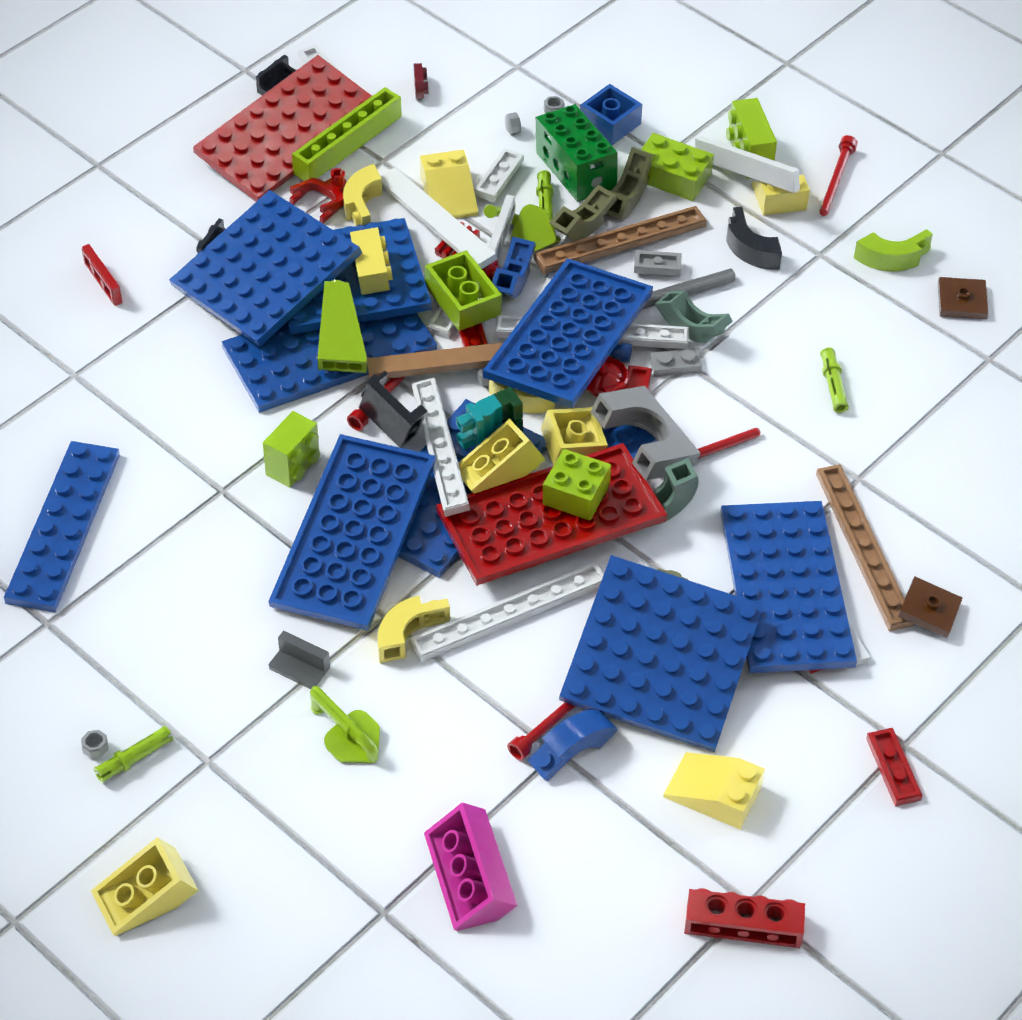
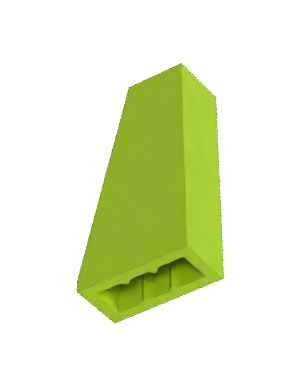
M340 280L325 281L317 357L318 370L367 373V356L350 285Z

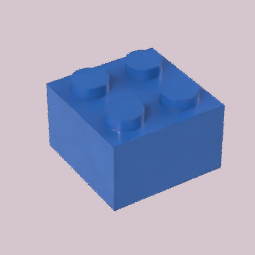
M608 84L580 104V110L611 145L641 125L643 104L611 84Z

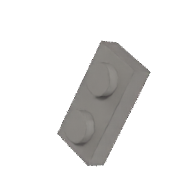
M635 250L634 273L680 276L682 253Z
M698 348L650 353V363L654 377L702 372Z

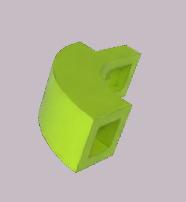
M925 229L907 240L890 241L872 232L856 241L853 258L865 266L881 271L909 270L919 266L921 255L929 252L933 233Z

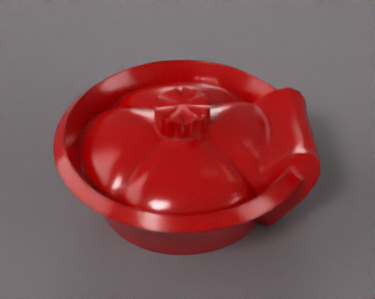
M608 357L586 389L596 397L600 393L623 390L629 379L628 370L619 360Z

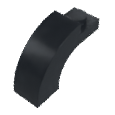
M733 207L732 217L728 218L726 237L730 250L740 260L752 266L780 270L782 250L778 237H765L756 234L748 227L743 208Z

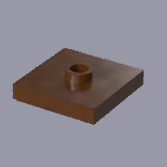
M951 277L938 278L939 316L987 319L986 280Z
M914 576L898 617L947 638L963 597Z

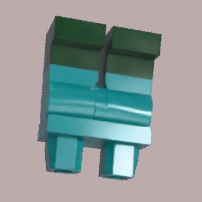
M511 386L479 400L475 405L473 403L465 405L466 413L456 417L457 427L461 431L457 433V441L463 449L473 445L477 447L508 419L523 432V403Z

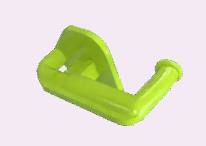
M491 204L487 205L483 211L484 215L487 218L499 217L502 207ZM528 204L521 209L519 215L514 214L512 224L515 226L511 233V241L513 237L533 241L536 244L534 252L552 244L560 243L561 236L549 224L551 218L548 211L541 207Z
M313 686L310 690L311 711L314 714L325 712L336 723L324 737V745L327 751L337 761L342 763L377 762L379 758V724L363 710H354L347 715L320 687Z

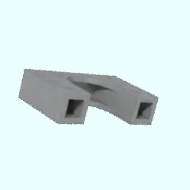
M645 386L600 393L591 413L604 429L622 425H633L646 430L658 441L641 445L632 462L646 481L665 477V467L689 458L694 467L701 453Z

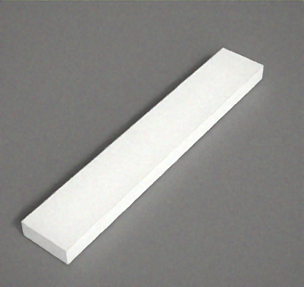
M701 135L695 138L696 148L714 154L713 165L792 193L800 190L799 169Z

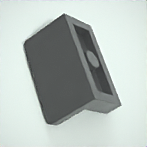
M283 630L278 637L279 651L268 664L270 670L311 689L319 684L330 669V656L328 651Z

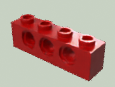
M705 888L689 889L684 934L801 948L804 936L806 903H800L793 899H769L762 895L752 897L739 895L736 892H712ZM717 910L721 912V914H714L710 911ZM740 914H747L750 917L744 918L741 917ZM769 918H776V919H778L779 921H778V922H774V921H771Z

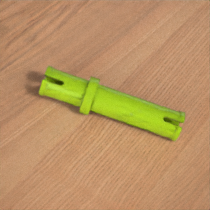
M542 170L537 173L538 186L536 188V195L539 199V207L547 210L552 220L554 188L551 185L550 172Z
M827 347L820 351L823 362L822 373L827 379L833 410L836 413H843L849 409L840 375L842 368L837 362L834 348Z
M164 725L122 752L120 750L116 751L112 758L93 768L95 773L98 772L95 774L97 779L104 783L117 773L128 771L132 764L167 743L174 740L173 736H168L172 733Z

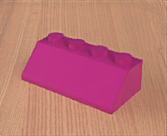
M462 802L424 832L454 930L460 931L498 921L518 906L485 809Z

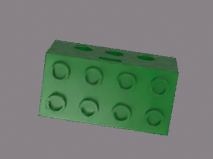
M576 104L535 117L536 153L577 202L585 200L595 188L591 186V183L597 177H602L599 185L607 190H612L616 186L618 152ZM593 164L595 168L590 169V165Z

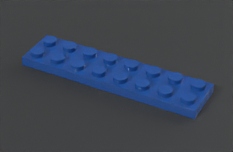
M76 441L70 442L3 597L5 604L56 613L120 457L118 448Z

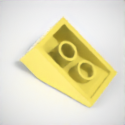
M464 149L421 155L420 177L425 193L454 218L478 215L470 168Z
M508 419L458 463L462 481L475 494L527 476L531 471L537 469L545 458L523 432Z
M685 752L663 797L741 830L762 788L765 768L740 758Z
M158 837L91 890L114 936L178 908L199 891L177 849Z

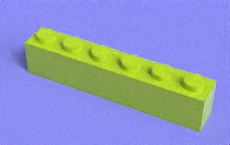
M384 87L292 153L293 174L303 181L321 177L402 117L401 96Z

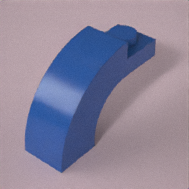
M516 237L512 238L502 269L496 268L492 283L502 295L517 298L522 292L530 273L529 266L536 247L535 242Z
M582 711L567 718L550 730L542 738L545 743L527 761L544 780L549 781L572 757L588 748L600 749L618 729L601 711Z

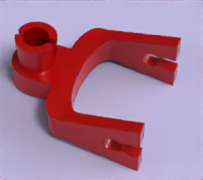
M335 168L330 172L331 178L325 182L317 178H310L290 186L292 196L289 202L294 205L309 191H317L326 195L332 201L320 205V212L323 214L320 215L319 221L325 223L344 206L343 191L347 183L345 171Z

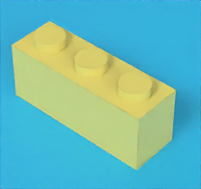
M378 227L350 232L351 241L358 245L362 251V254L355 259L361 294L365 295L390 290L388 280H393L391 266H386L390 265L388 251H383L387 250L385 237L379 235Z

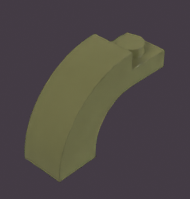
M631 147L620 180L612 190H608L616 195L617 201L606 214L621 220L631 214L650 178L648 173L655 154Z
M597 185L578 208L571 211L563 206L549 224L572 240L586 238L605 222L603 216L617 201V197L607 189Z

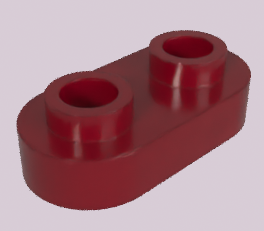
M413 63L415 99H424V95L429 94L428 81H424L427 80V67H422V63Z

